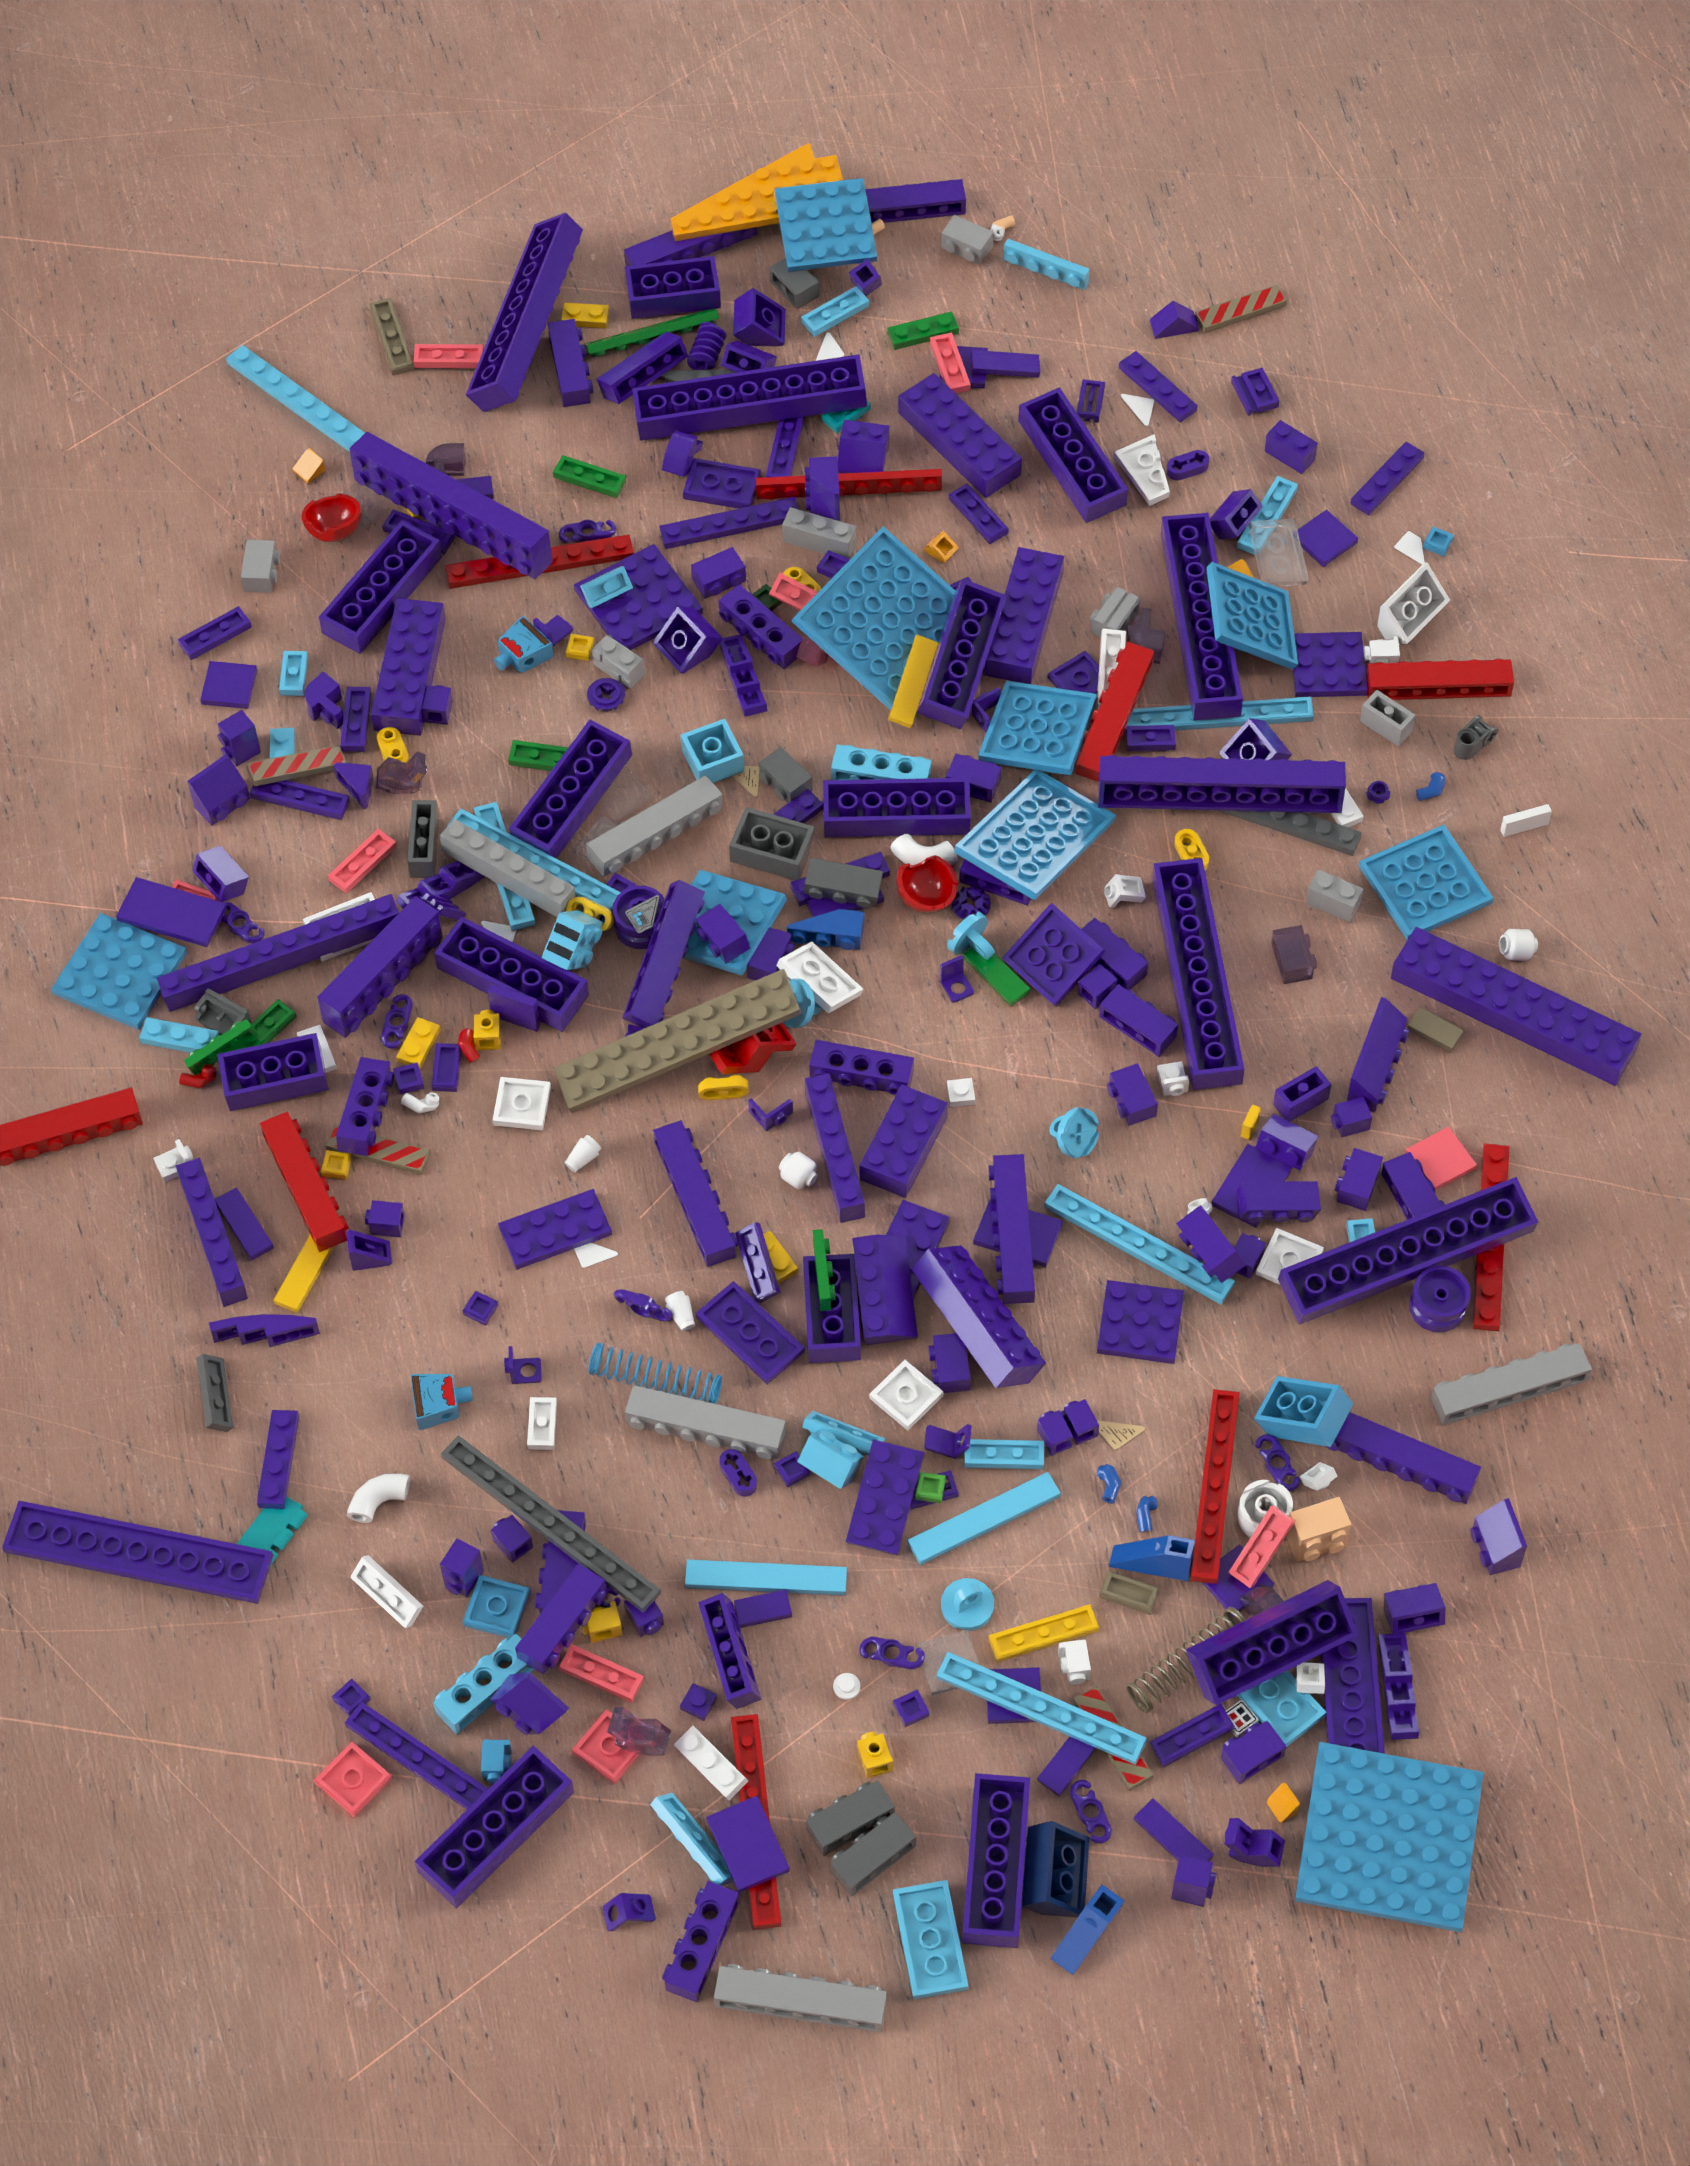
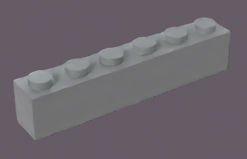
M705 775L588 842L587 858L603 877L610 873H615L627 863L638 860L646 852L657 849L665 841L676 838L689 827L697 826L708 816L716 815L722 809L723 794Z
M453 819L440 835L443 853L558 917L559 912H566L567 903L575 897V887L456 819Z
M1580 1343L1574 1345L1564 1344L1557 1348V1350L1548 1353L1541 1351L1525 1360L1521 1358L1515 1359L1508 1365L1502 1367L1492 1366L1476 1375L1470 1373L1453 1382L1443 1381L1433 1388L1431 1401L1442 1426L1587 1382L1589 1381L1592 1368Z
M633 1385L625 1410L626 1424H629L632 1428L639 1430L646 1428L654 1430L660 1435L672 1434L680 1436V1438L686 1441H702L711 1447L723 1446L735 1449L740 1453L749 1452L756 1454L762 1459H778L786 1433V1421L636 1385Z
M728 1964L726 1967L719 1966L714 1994V2005L717 2008L882 2033L887 1991H882V1988L878 1986L867 1985L865 1988L856 1987L853 1983L847 1981H838L837 1984L829 1983L821 1977L803 1979L798 1978L799 1976L794 1973L788 1972L777 1975L771 1974L769 1970L756 1968L754 1971L744 1970L742 1966L736 1964Z

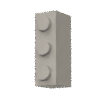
M790 507L782 524L783 542L823 554L830 550L850 559L856 545L855 525Z

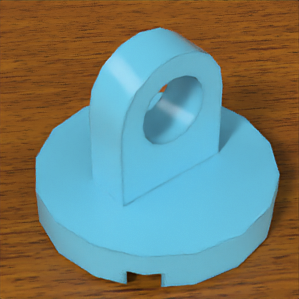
M981 912L966 917L955 928L953 933L955 937L953 941L951 939L948 940L947 948L953 954L960 955L972 947L983 958L988 960L995 953L990 943L981 936L988 924V919Z
M793 978L789 979L802 1014L784 1021L783 1024L790 1028H801L811 1021L813 1015L820 1014L823 1008L814 1001L810 985L803 979Z
M1075 1107L1065 1115L1056 1118L1051 1123L1049 1132L1058 1141V1146L1062 1153L1072 1158L1084 1157L1093 1150L1097 1143L1099 1132H1097L1096 1125H1099V1122L1094 1112L1086 1108Z
M962 1578L946 1587L941 1598V1611L944 1619L952 1627L964 1629V1631L977 1630L990 1621L994 1611V1597L991 1590L983 1582L972 1578Z

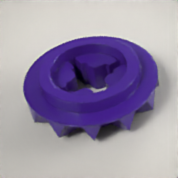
M612 678L598 679L587 690L590 706L593 705L597 711L603 709L608 712L612 708L617 710L618 705L624 702L625 689L619 681ZM602 691L607 695L610 694L611 699L602 698Z
M972 885L969 888L963 886L960 891L956 892V897L951 905L953 912L964 920L969 915H976L977 912H981L986 916L990 910L991 902L989 894H986L983 888L978 889ZM967 897L975 901V909L970 903H967Z

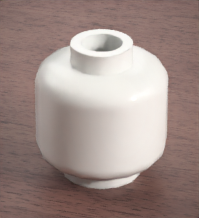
M1508 929L1499 940V950L1507 960L1528 961L1538 949V940L1529 929Z
M801 1152L788 1153L779 1166L781 1178L798 1190L806 1186L811 1187L818 1177V1174H816L817 1164Z

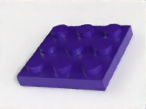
M1362 632L1294 633L1298 665L1293 669L1295 697L1367 696L1368 689Z
M1051 903L1007 951L1002 959L1057 1007L1106 951Z
M1107 1280L1097 1353L1174 1364L1184 1290Z

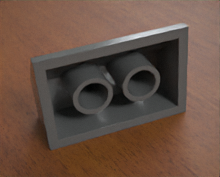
M745 807L729 845L730 862L792 880H798L801 878L808 861L815 826Z

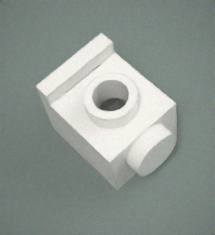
M1393 636V640H1373L1369 642V646H1364V660L1368 661V663L1399 662L1398 636Z
M1086 1639L1059 1643L1058 1656L1060 1658L1062 1674L1067 1673L1068 1683L1078 1685L1086 1680H1090L1091 1667Z

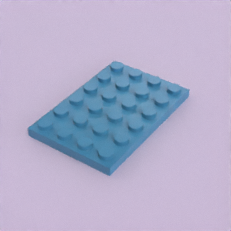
M1034 770L955 845L954 853L1031 899L1036 900L1115 822L1116 815L1105 808H1098V804L1042 771Z

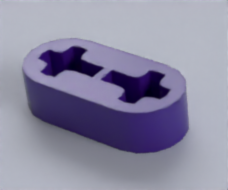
M1195 450L1173 457L1168 461L1167 475L1173 480H1183L1201 474L1208 469L1209 455L1203 450Z
M735 1449L725 1450L719 1460L722 1473L738 1495L744 1497L752 1495L757 1489V1478L739 1451ZM727 1459L736 1460V1470H734L731 1464L727 1465ZM739 1476H742L746 1482L749 1481L750 1486L741 1485Z

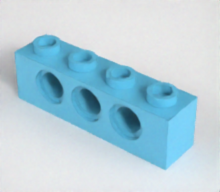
M837 744L831 766V780L930 778L932 760Z
M517 1634L502 1640L497 1650L491 1655L483 1656L473 1670L460 1675L455 1685L449 1690L444 1689L436 1696L433 1702L436 1714L456 1735L494 1704L490 1699L510 1674L531 1673L535 1670L517 1658L515 1647L521 1640ZM505 1661L512 1663L508 1668L499 1667ZM482 1679L491 1680V1682L485 1686H481L478 1684L479 1681ZM462 1696L470 1697V1700L466 1703L458 1702V1699Z

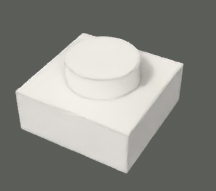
M972 1078L947 1081L950 1107L975 1105Z
M1321 1462L1300 1476L1303 1485L1316 1491L1326 1488L1332 1480L1338 1477L1333 1467Z

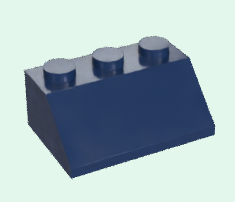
M1054 1821L1028 1827L1022 1907L1041 1915L1079 1917L1085 1908L1090 1837Z

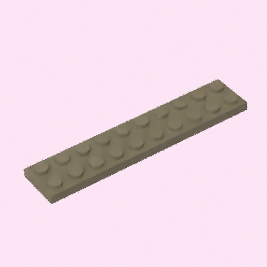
M781 969L554 1068L568 1109L573 1113L802 1014L787 973L784 969Z

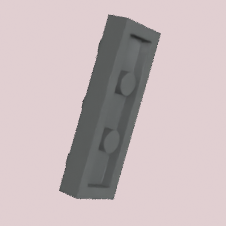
M201 1354L196 1359L206 1428L228 1432L233 1428L224 1358Z

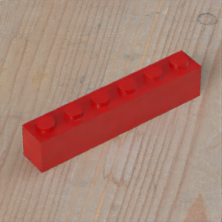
M1128 641L1125 648L1120 649L1116 658L1118 665L1116 670L1111 669L1107 680L1110 684L1108 689H1103L1100 695L1099 703H1101L1099 710L1095 709L1092 714L1090 723L1093 725L1090 731H1085L1084 746L1082 751L1079 752L1075 763L1077 775L1095 781L1099 780L1100 756L1115 755L1154 662V650Z
M1511 659L1368 663L1366 673L1368 699L1376 690L1392 700L1511 697L1514 686Z
M127 1088L1 1124L0 1165H10L14 1161L34 1158L42 1153L59 1151L66 1146L83 1144L94 1138L107 1137L112 1133L132 1130L139 1125H143L133 1088Z
M287 1111L260 1122L263 1137L318 1251L322 1252L346 1242L347 1236L345 1231L349 1230L348 1224L344 1216L339 1217L336 1212L339 1210V1206L335 1197H329L327 1193L330 1188L324 1176L320 1178L318 1172L321 1171L315 1157L310 1158L308 1154L311 1152L307 1139H301L299 1135L302 1131L297 1119L292 1120Z

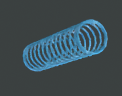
M598 1342L594 1346L588 1367L590 1375L597 1373V1376L601 1377L606 1372L607 1379L610 1380L616 1374L617 1382H621L625 1377L628 1385L635 1380L636 1386H642L645 1382V1387L651 1389L655 1384V1390L661 1391L664 1388L665 1392L668 1393L667 1380L672 1362H669L665 1380L658 1390L657 1379L662 1366V1359L659 1360L655 1378L651 1386L648 1387L647 1379L652 1364V1356L648 1360L646 1374L640 1385H638V1371L643 1359L642 1354L638 1358L636 1372L632 1380L628 1382V1370L633 1352H630L626 1370L619 1380L618 1368L623 1356V1349H620L616 1368L611 1377H609L608 1368L614 1347H610L606 1366L603 1372L599 1374L604 1344ZM681 1364L678 1366L675 1382L669 1392L670 1394L674 1390V1394L677 1395V1381L682 1369ZM691 1367L688 1368L685 1384L679 1396L684 1392V1397H687V1383L690 1378ZM701 1369L698 1370L695 1386L688 1398H691L694 1394V1399H696L697 1385L701 1376ZM709 1372L707 1375L705 1388L703 1390L701 1397L699 1398L700 1401L704 1396V1401L706 1402V1392L710 1381L711 1372ZM717 1374L712 1382L708 1398L709 1403H717L722 1386V1375Z

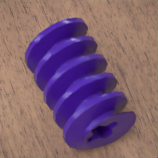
M712 322L701 323L687 358V364L692 370L714 369L727 337L723 329Z

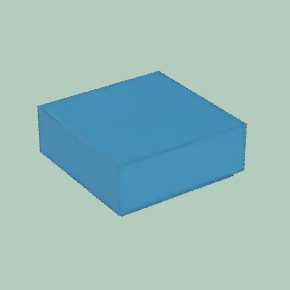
M1432 527L1423 544V548L1445 556L1454 540V534Z

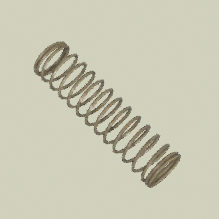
M1228 1607V1609L1224 1610L1223 1617L1216 1616L1215 1623L1209 1622L1207 1629L1201 1628L1199 1635L1193 1634L1191 1641L1185 1640L1183 1647L1178 1646L1175 1648V1654L1168 1653L1167 1660L1160 1659L1159 1666L1152 1665L1151 1672L1144 1671L1142 1678L1137 1677L1134 1683L1130 1682L1127 1684L1126 1689L1132 1701L1145 1713H1149L1153 1709V1704L1148 1696L1137 1686L1136 1681L1141 1680L1144 1682L1152 1698L1156 1702L1161 1703V1698L1157 1691L1145 1680L1146 1673L1152 1676L1156 1686L1166 1697L1170 1696L1163 1682L1153 1674L1154 1667L1160 1669L1167 1684L1173 1690L1178 1691L1177 1684L1161 1667V1662H1167L1176 1679L1181 1684H1186L1182 1673L1169 1661V1655L1175 1656L1186 1675L1194 1678L1193 1671L1178 1656L1177 1649H1182L1189 1660L1185 1647L1186 1643H1190L1192 1646L1196 1645L1193 1641L1195 1636L1199 1637L1201 1642L1206 1640L1201 1634L1203 1630L1207 1631L1210 1637L1214 1636L1215 1634L1209 1628L1211 1624L1217 1627L1219 1633L1221 1630L1224 1631L1218 1625V1618L1224 1619L1229 1629V1624L1232 1627L1237 1625L1231 1613L1241 1622L1246 1620L1244 1616L1233 1607ZM1182 1663L1187 1667L1191 1675L1186 1671ZM1174 1669H1175V1670L1178 1672V1674L1181 1676L1182 1680L1177 1676V1674L1175 1673ZM1165 1674H1166L1167 1677L1172 1681V1683L1174 1684L1175 1687H1173V1685L1169 1682V1680L1166 1678ZM1158 1682L1163 1686V1688L1165 1689L1166 1693L1162 1690V1688L1160 1687V1685L1158 1684ZM1149 1687H1150V1688L1152 1689V1691L1156 1694V1696L1158 1697V1699L1153 1695V1693L1151 1692V1690L1149 1689ZM1132 1688L1138 1693L1146 1707L1137 1699Z

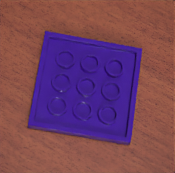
M655 544L574 584L575 592L606 634L629 650L656 638L678 606L695 608L700 614H703L702 606ZM620 566H624L633 588L590 608L580 586Z

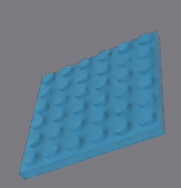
M883 526L797 613L791 622L891 711L916 634L939 643L955 590Z
M1319 1742L1295 1901L1462 1932L1484 1772Z

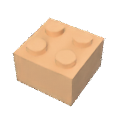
M1340 1497L1289 1512V1516L1296 1521L1286 1537L1297 1562L1302 1560L1312 1561L1321 1554L1327 1552L1337 1553L1347 1546L1352 1524Z

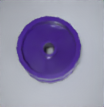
M632 886L617 895L613 903L614 928L618 939L623 944L634 949H647L665 900L661 893L648 886ZM658 895L659 900L653 926L638 933L625 912Z
M1433 1266L1425 1269L1417 1277L1409 1300V1310L1414 1321L1422 1328L1432 1332H1447L1456 1328L1463 1320L1471 1297L1470 1285L1465 1276L1451 1267Z

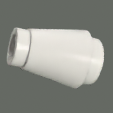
M586 1135L584 1138L579 1139L564 1163L576 1173L599 1155L598 1152L601 1150V1147L593 1138Z
M679 1291L666 1297L665 1307L671 1311L673 1319L681 1331H688L695 1327L689 1296H686L684 1291Z

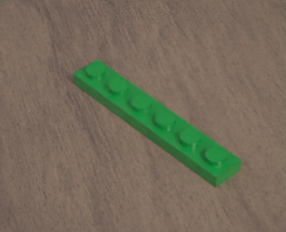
M712 308L584 343L585 352L595 357L606 354L605 350L614 348L615 351L628 348L627 344L636 342V345L647 343L649 338L659 337L666 331L669 333L679 330V333L692 330V326L701 325L702 322L714 323L713 320L719 319L718 312Z

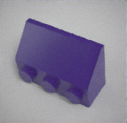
M837 456L809 458V467H805L806 510H811L812 514L840 521Z

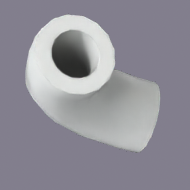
M904 834L898 837L890 847L894 855L904 864L916 865L927 857L934 855L941 857L950 866L958 862L957 854L954 853V848L948 841L927 847L918 844L909 834Z
M382 1474L368 1480L355 1492L346 1516L357 1522L370 1523L373 1520L376 1508L382 1502L388 1500L405 1501L410 1486V1475Z

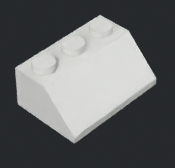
M1424 563L1380 607L1377 627L1385 640H1393V636H1398L1399 645L1408 644L1450 601L1428 563Z

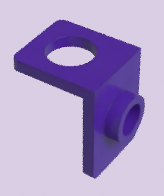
M556 615L546 624H543L537 618L533 619L534 626L552 642V647L573 631V627L559 615Z
M999 687L988 693H982L972 703V716L986 733L990 725V718L985 711L997 705L1001 695Z
M962 955L940 965V983L952 1003L974 994L973 988L964 975V958ZM955 983H961L965 986V991L956 994L952 992L951 986Z
M751 1098L748 1100V1110L764 1130L768 1131L775 1125H781L787 1120L788 1116L793 1113V1102L791 1099H788L766 1115Z
M508 1346L509 1358H504L505 1373H510L511 1383H540L542 1381L541 1359H515L513 1347ZM525 1365H532L535 1367L536 1372L533 1376L525 1377L521 1374V1368Z
M967 1424L954 1433L928 1425L926 1427L924 1448L925 1450L956 1459L970 1448L972 1426ZM965 1435V1439H964L963 1445L961 1446V1440H962L963 1436Z
M620 1893L603 1905L608 1931H614L627 1921L653 1922L656 1920L649 1894ZM616 1905L618 1908V1918L616 1921H613L611 1912Z

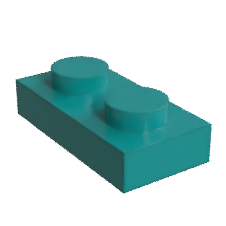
M867 401V407L824 413L821 415V418L837 434L842 431L844 420L856 421L871 410V403Z

